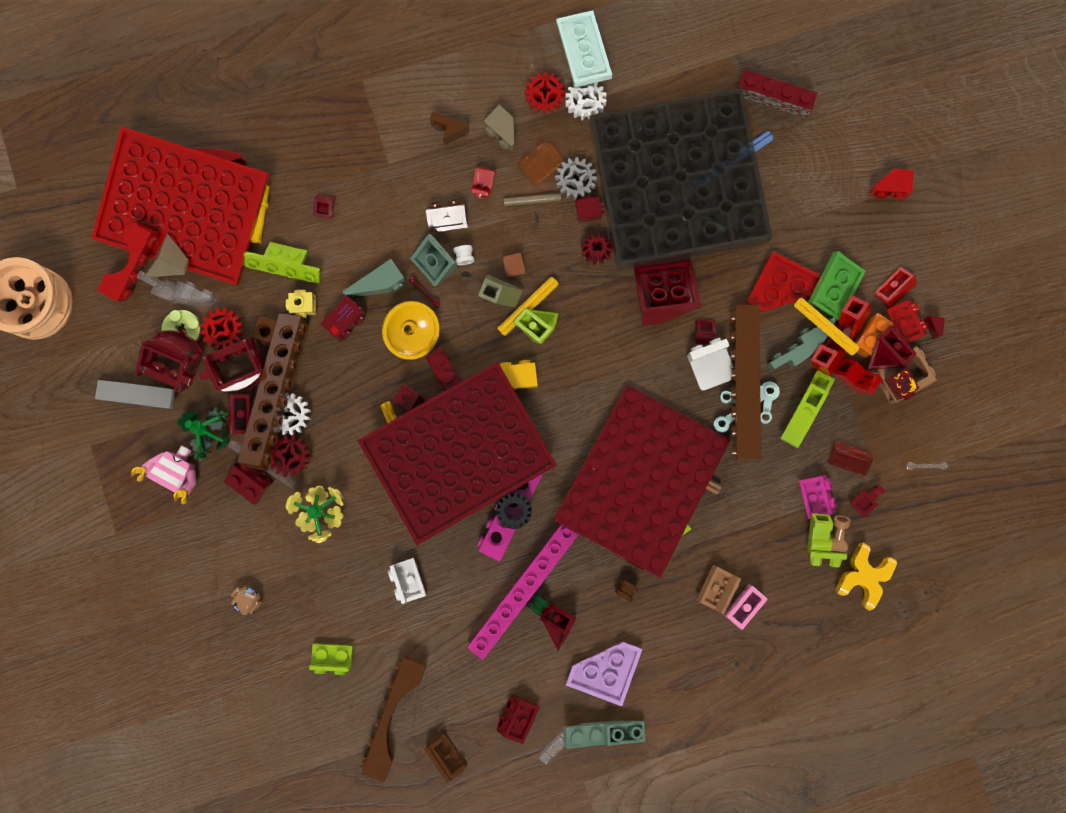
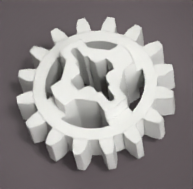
M598 82L575 87L573 83L574 88H568V93L565 95V104L568 107L569 113L574 112V118L579 115L582 121L585 117L591 120L592 115L596 118L598 117V111L604 112L603 106H606V93L603 92V86L598 87Z
M292 393L290 397L287 396L288 404L283 413L291 412L296 416L287 417L284 414L282 415L283 423L278 430V433L282 430V435H287L288 431L290 435H295V430L301 433L300 427H307L305 420L311 419L307 416L311 410L305 409L308 403H301L303 398L299 396L296 399V394ZM297 405L300 407L301 413L297 411ZM299 420V422L296 425L292 426L294 422Z

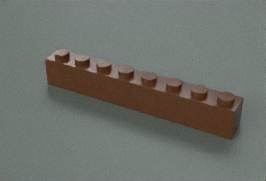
M735 305L734 311L730 312V323H734V330L730 332V341L734 342V349H731V361H734V368H731V380H734V387H731V399H735V406H731V418H735V426L731 427V437H735V445H732L731 454L732 457H735V463H759L761 461L759 305Z

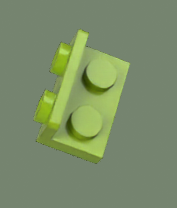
M314 643L309 670H314L315 674H326V671H334L335 675H346V672L352 670L353 645Z

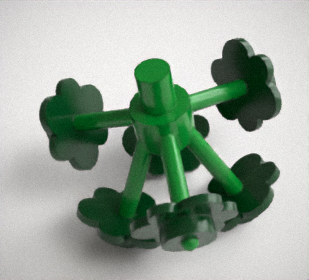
M215 406V410L208 411V417L204 422H200L195 411L182 413V417L177 421L178 426L182 427L183 432L189 430L196 435V439L190 442L193 451L196 453H190L189 456H194V459L199 460L207 458L206 454L212 453V451H208L213 446L212 438L218 441L216 445L217 451L226 448L229 444V430H226L221 437L207 431V425L213 431L216 429L222 430L224 426H227L226 420H228V417L223 409L220 410L219 407Z

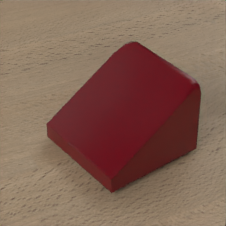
M317 194L314 197L313 216L332 219L336 197Z
M928 316L924 318L932 339L936 340L942 337L944 317Z
M696 320L695 343L710 344V341L716 339L715 320Z

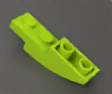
M817 370L782 434L781 440L796 448L800 446L835 381L834 378Z

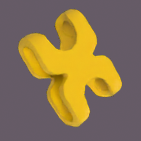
M862 542L858 544L850 558V565L854 571H846L841 575L836 586V593L845 596L849 594L854 586L860 585L864 590L862 606L871 611L876 607L883 594L879 581L886 582L890 580L897 561L892 557H887L883 559L878 567L873 568L868 562L870 547Z

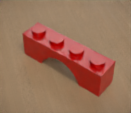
M130 221L122 238L129 250L128 263L118 273H105L97 291L116 302L128 300L132 295L131 289L134 283L141 276L140 271L149 260L150 250L157 244L159 233L139 222Z
M851 296L841 311L837 328L852 341H854L871 314L870 304L855 296ZM829 338L827 342L820 344L810 361L814 369L831 377L847 351L832 338Z

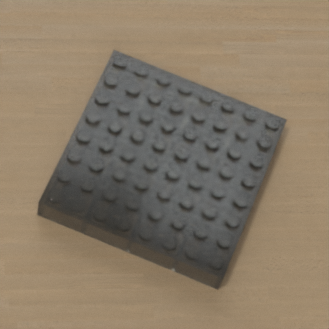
M742 88L590 115L589 127L617 270L768 243L772 239Z

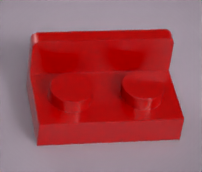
M910 299L887 309L896 331L907 343L927 335L926 330H928V326L924 319L920 320L917 314L920 310L916 302H912Z

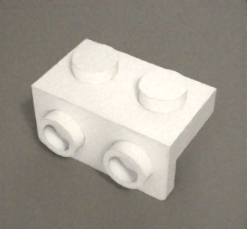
M415 558L390 566L391 570L388 571L391 582H395L397 589L394 592L397 601L401 600V603L404 604L426 596Z

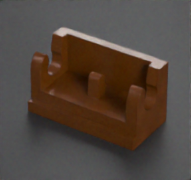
M445 733L426 746V753L447 784L467 768Z

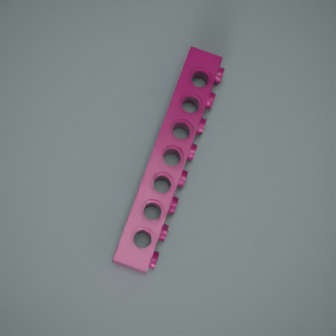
M561 525L558 527L467 647L469 650L484 660L577 538L578 534Z

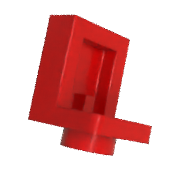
M477 166L470 192L475 193L474 196L480 198L489 196L492 192L496 171Z

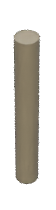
M561 193L503 198L504 206L561 201Z

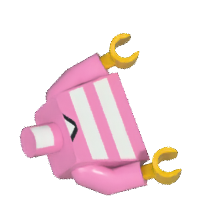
M181 445L176 454L169 451L160 453L149 459L141 467L133 468L131 476L139 473L141 475L137 477V481H142L144 473L147 474L146 477L175 492V502L179 497H183L181 503L185 504L187 502L186 496L191 493L196 485L195 464L187 461L192 450Z

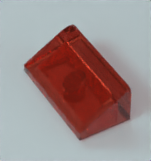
M835 442L828 464L866 476L872 464L873 456L869 452Z

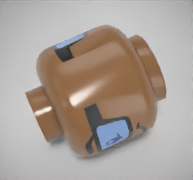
M248 585L242 588L237 587L231 594L233 598L231 601L232 607L243 615L249 613L252 615L262 603L260 601V594Z

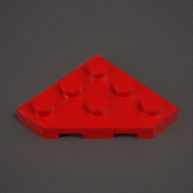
M772 252L746 304L759 305V311L765 312L794 303L799 298H810L821 275Z

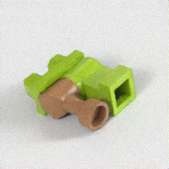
M811 513L807 543L811 565L820 566L822 565V559L826 558L828 559L829 566L840 567L842 560L847 559L848 545L844 537L845 529H848L851 520L848 517L835 516L833 522L829 514ZM834 524V526L837 527L835 535H830V532L833 529Z

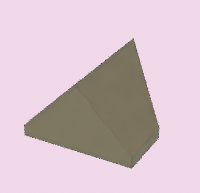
M168 234L149 265L146 273L147 277L186 274L189 260Z

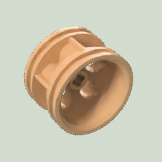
M13 257L1 260L0 330L26 339L38 340L50 337L62 329L70 317L73 305L71 290L66 281L54 271L29 259ZM19 279H23L25 282V289L21 292H17L15 289V283ZM41 280L44 281L46 286L43 292H39L37 289V285ZM10 300H15L18 305L17 308L7 312L6 304ZM27 314H32V321L24 324V317Z

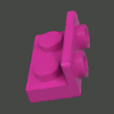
M826 475L799 481L808 519H811V513L829 515L835 513L837 504L835 498L831 496L832 483L830 478L827 479Z

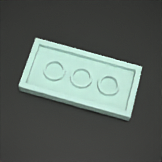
M593 10L556 19L574 86L579 87L612 79V72Z

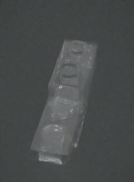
M142 271L137 276L141 281L153 286L151 294L166 301L190 306H206L217 304L218 302L213 297L214 293L204 288L202 291L197 290V285L187 280L185 283L178 280L177 284L167 279L163 282L158 280L159 277H147L146 273Z

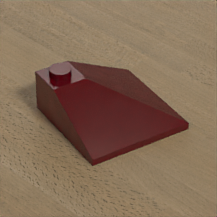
M691 260L634 267L639 311L643 326L665 323L702 306Z

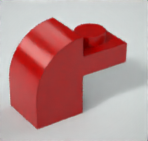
M846 357L841 360L833 372L841 382L859 394L867 393L872 395L883 380L880 375L866 371L857 361Z

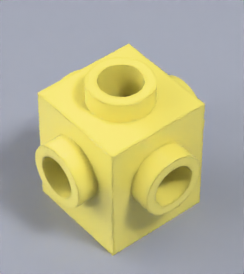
M294 290V293H289V299H286V310H289L291 315L301 316L302 318H307V315H316V296L312 292H306V290Z

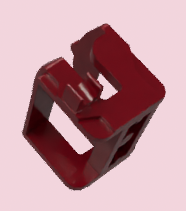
M174 330L159 331L152 340L142 343L135 375H147L173 386L174 392H182L194 383L195 372L200 364L204 350L197 341L187 335L185 330L180 332ZM185 351L194 354L192 358ZM158 354L181 363L179 370L170 369L163 363L156 362Z
M247 337L203 356L205 371L198 373L201 381L210 378L217 391L252 392L253 388L260 383L265 361L254 339ZM248 352L255 370L226 382L218 364L229 360L228 356L235 353L238 356Z

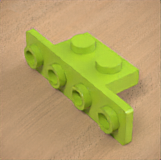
M270 242L264 255L247 251L244 253L245 266L248 268L307 282L320 283V269L304 265L307 258V250Z

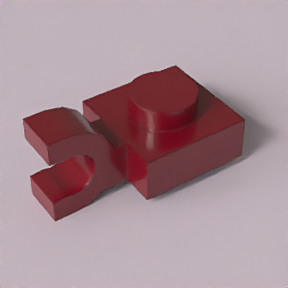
M875 485L869 493L866 490H862L849 504L864 518L879 505L875 499L883 494L885 490L880 485Z

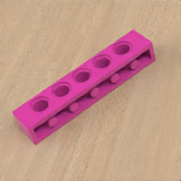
M543 474L529 481L526 489L520 490L517 488L510 493L521 494L530 501ZM508 505L506 513L511 519H517L522 514V508L520 505L515 508ZM495 516V518H490L486 526L489 531L486 536L482 535L477 546L480 547L479 552L500 562L516 529L504 527L499 522L497 516ZM493 532L501 533L502 540L500 543H494L491 540Z

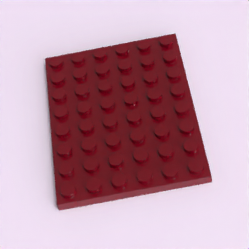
M498 362L357 440L417 546L557 466Z
M626 385L553 521L660 579L731 440Z

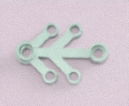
M765 382L760 386L761 402L764 400L763 412L761 413V423L768 424L771 421L772 401L780 393L778 385L774 382ZM767 388L773 389V393H772V394H768L767 391H766V389H767ZM724 391L721 393L720 400L723 403H735V399H731V392ZM728 394L730 399L724 400L723 395ZM731 413L726 417H717L713 424L714 429L719 433L726 432L730 423L735 418H731ZM762 415H768L769 420L764 421ZM724 421L726 425L724 427H720L718 425V422Z

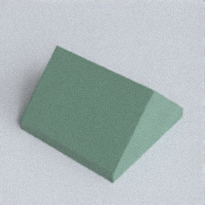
M431 234L426 236L410 258L434 287L438 286L457 269L456 262Z

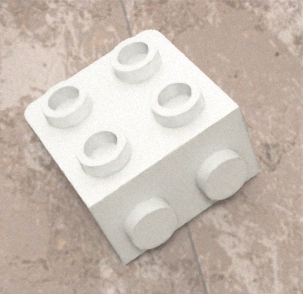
M720 338L714 339L706 347L698 345L691 348L692 352L687 355L700 390L704 391L731 381V368L734 367L727 352L729 347L727 339L722 341Z

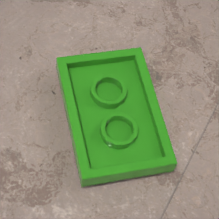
M839 251L833 252L808 303L831 319L834 317L835 322H839L841 311L850 297L854 295L865 270Z

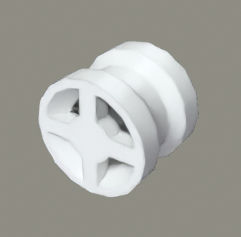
M471 245L458 246L453 249L454 254H456V265H467L474 262V257L471 254L473 251Z

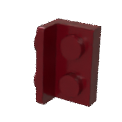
M512 694L506 703L503 716L498 721L497 732L504 738L524 744L540 707Z

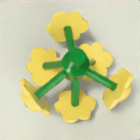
M322 486L309 488L306 500L311 502L312 505L310 507L300 504L302 498L299 492L288 498L286 510H288L289 514L297 512L299 508L307 511L306 513L301 512L299 518L295 521V524L301 527V531L306 532L308 530L313 532L317 530V532L308 537L309 540L321 543L331 536V532L328 530L321 531L318 519L321 516L324 517V521L328 524L329 528L341 525V519L344 515L341 513L339 506H335L333 509L329 508L327 513H324L322 510L334 500L340 506L344 505L341 501L343 496L338 489L334 490L329 487L328 490L331 498L327 500L328 493L324 491Z

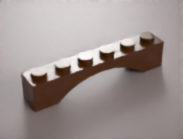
M408 656L398 660L395 671L398 672L395 679H391L388 690L391 691L389 698L385 697L381 707L384 710L382 718L378 716L374 726L377 732L375 737L371 736L367 748H370L368 756L364 755L360 766L363 768L362 775L385 782L394 759L389 743V726L393 712L399 701L410 690L421 683L427 663Z

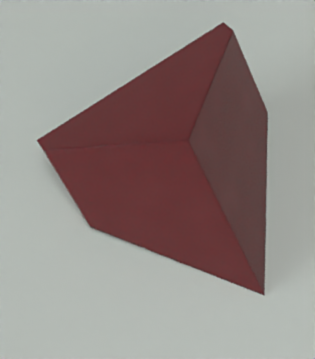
M890 325L877 338L868 370L904 368L917 353Z
M550 603L549 607L545 608L540 620L545 625L554 645L559 651L570 633L576 616Z

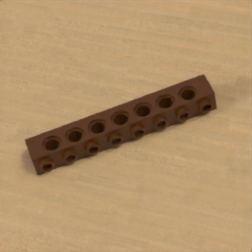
M282 313L278 315L238 458V463L244 467L267 471L268 466L272 463L273 448L278 441L277 433L283 423V411L288 404L287 396L293 386L292 378L294 371L298 367L297 359L299 353L302 352L303 337L308 330L307 322L301 316ZM283 370L282 374L277 376L279 371ZM278 388L277 392L275 394H272L273 391ZM273 407L272 411L267 413L268 409ZM268 425L266 431L262 432V429ZM262 444V448L257 451L258 446Z

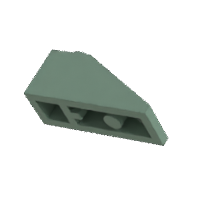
M390 259L345 289L343 293L349 298L389 293L393 290L396 292L404 286L403 283L406 280L392 259Z

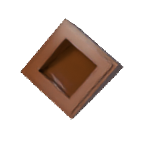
M521 253L502 257L507 278L526 274Z

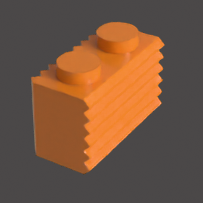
M879 313L871 317L854 342L859 346L857 353L864 358L871 356L877 338L888 326H893V323Z

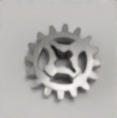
M576 157L575 161L572 162L568 158V164L562 162V169L557 168L559 175L555 176V180L559 182L556 183V187H562L560 193L566 192L567 198L573 195L574 200H576L577 196L580 195L583 199L584 193L590 195V188L595 189V184L592 182H597V177L593 176L596 174V170H590L592 164L586 165V159L579 162L578 157ZM569 170V174L563 178L565 172ZM573 176H576V178H579V181H576V179H573ZM589 179L588 184L583 187V183Z

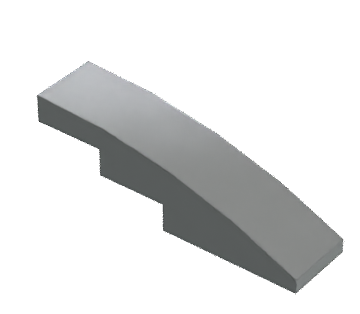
M98 380L95 399L172 409L175 392L174 389Z

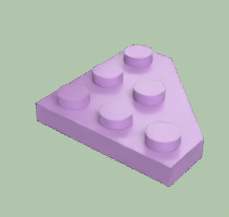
M621 642L572 665L566 686L622 706L642 648Z

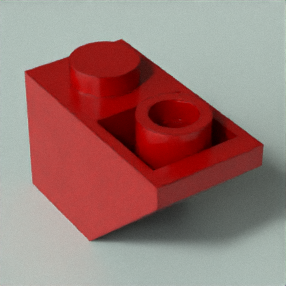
M894 169L869 191L868 195L875 196L877 199L894 197L895 200H905L913 193L914 170Z

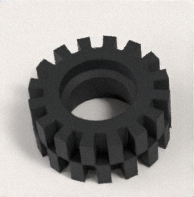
M510 493L503 496L498 502L496 516L504 527L519 529L529 522L532 516V507L525 496L518 493ZM512 503H517L522 508V514L517 519L509 518L506 513L508 505Z

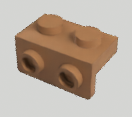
M713 565L696 601L725 614L735 591L739 587L741 578Z

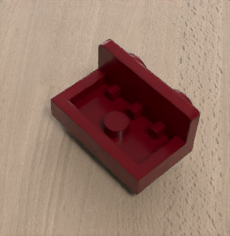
M237 462L233 465L224 482L255 506L259 503L266 489L274 481L260 470L244 467Z

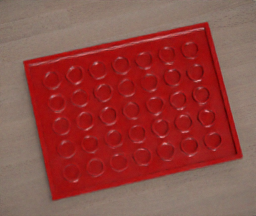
M121 127L91 239L128 250L122 238L130 221L139 222L159 233L157 244L150 250L149 258L155 256L168 234L188 258L189 265L187 270L239 285L245 264L244 253L249 250L270 173Z

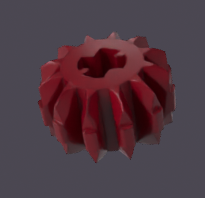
M598 232L597 237L590 233V239L584 238L585 244H581L580 248L584 250L581 255L587 256V263L592 259L593 265H596L597 260L603 265L604 259L610 260L609 254L613 253V249L609 247L613 243L612 241L606 242L608 239L607 235L600 238L601 232ZM600 246V251H593L594 247Z

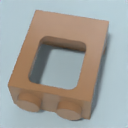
M916 346L912 348L917 353L913 361L924 378L916 383L922 389L937 381V379L935 378L936 373L925 360L924 352ZM896 368L871 370L872 373L880 375L883 379L879 386L890 405L902 400H896L885 382V379L897 373Z

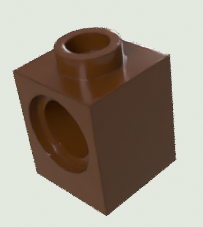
M258 316L252 337L258 341V345L269 347L277 320ZM266 328H270V335L263 337V331Z

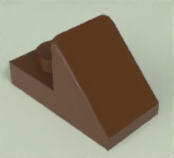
M432 112L430 116L431 126L438 131L446 130L443 137L444 145L469 133V124Z

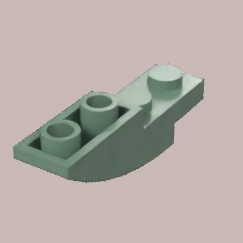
M833 317L829 321L834 325L836 320ZM810 327L800 332L801 336L796 339L798 344L796 343L787 348L788 353L783 356L781 353H778L770 358L772 362L767 364L769 370L772 371L786 362L792 369L811 356L820 344L826 340L828 335L819 327L812 330Z
M644 721L590 722L563 727L564 747L566 749L645 742Z

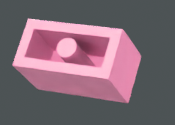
M748 584L723 615L743 630L768 599L756 588Z

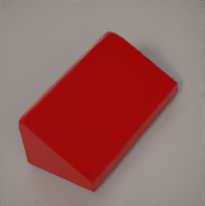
M900 267L874 292V295L886 307H894L917 284L916 276Z

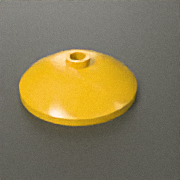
M407 301L393 307L384 319L382 325L383 341L390 352L402 359L411 360L423 357L433 349L438 340V319L428 306L420 302ZM406 325L410 326L408 331L404 330Z

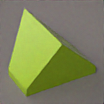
M525 308L513 323L533 342L542 344L554 331L559 313L528 310Z

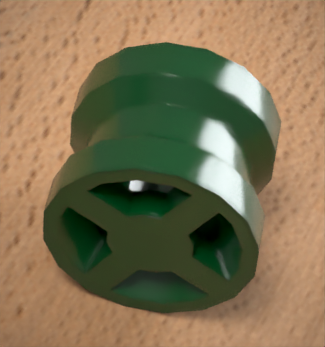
M536 592L533 594L532 600L526 603V606L540 617L543 614L544 608L550 605L548 601Z

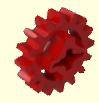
M546 71L544 76H541L538 72L536 79L532 76L530 77L531 83H526L527 89L524 90V95L527 96L525 98L526 103L531 102L529 105L530 109L536 107V113L543 110L544 115H546L547 110L552 114L554 107L558 110L560 109L559 103H564L563 97L566 95V91L563 90L565 88L564 83L559 84L561 81L560 77L554 79V73L547 76ZM545 87H546V91H547L546 99H544V95H543V91H544V88H545Z
M216 308V313L208 312L209 318L203 317L206 323L200 324L204 328L200 334L206 336L203 341L209 342L208 346L212 348L215 346L217 350H220L222 346L225 348L228 345L234 344L235 340L241 341L238 336L244 334L240 330L244 324L238 323L241 318L235 316L236 313L232 310L229 312L228 309L223 308L221 312L219 308ZM221 326L225 329L223 332L219 330Z

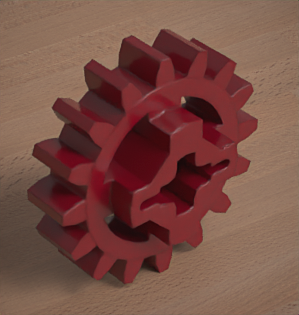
M284 435L283 441L278 438V444L274 446L272 452L273 464L270 468H277L276 474L279 475L283 472V477L285 478L288 476V473H290L292 478L295 477V472L301 475L302 468L308 469L305 463L311 462L307 458V455H310L311 452L305 450L308 445H301L303 440L299 438L296 441V436L292 435L291 439ZM287 444L286 448H284L281 451L279 450L282 446ZM296 445L301 449L302 455L296 452ZM291 452V454L294 455V457L290 458L288 461V459L285 458V455H289V453ZM277 458L282 460L283 467H280V465L277 462ZM297 462L300 463L297 467L292 469V465H294Z

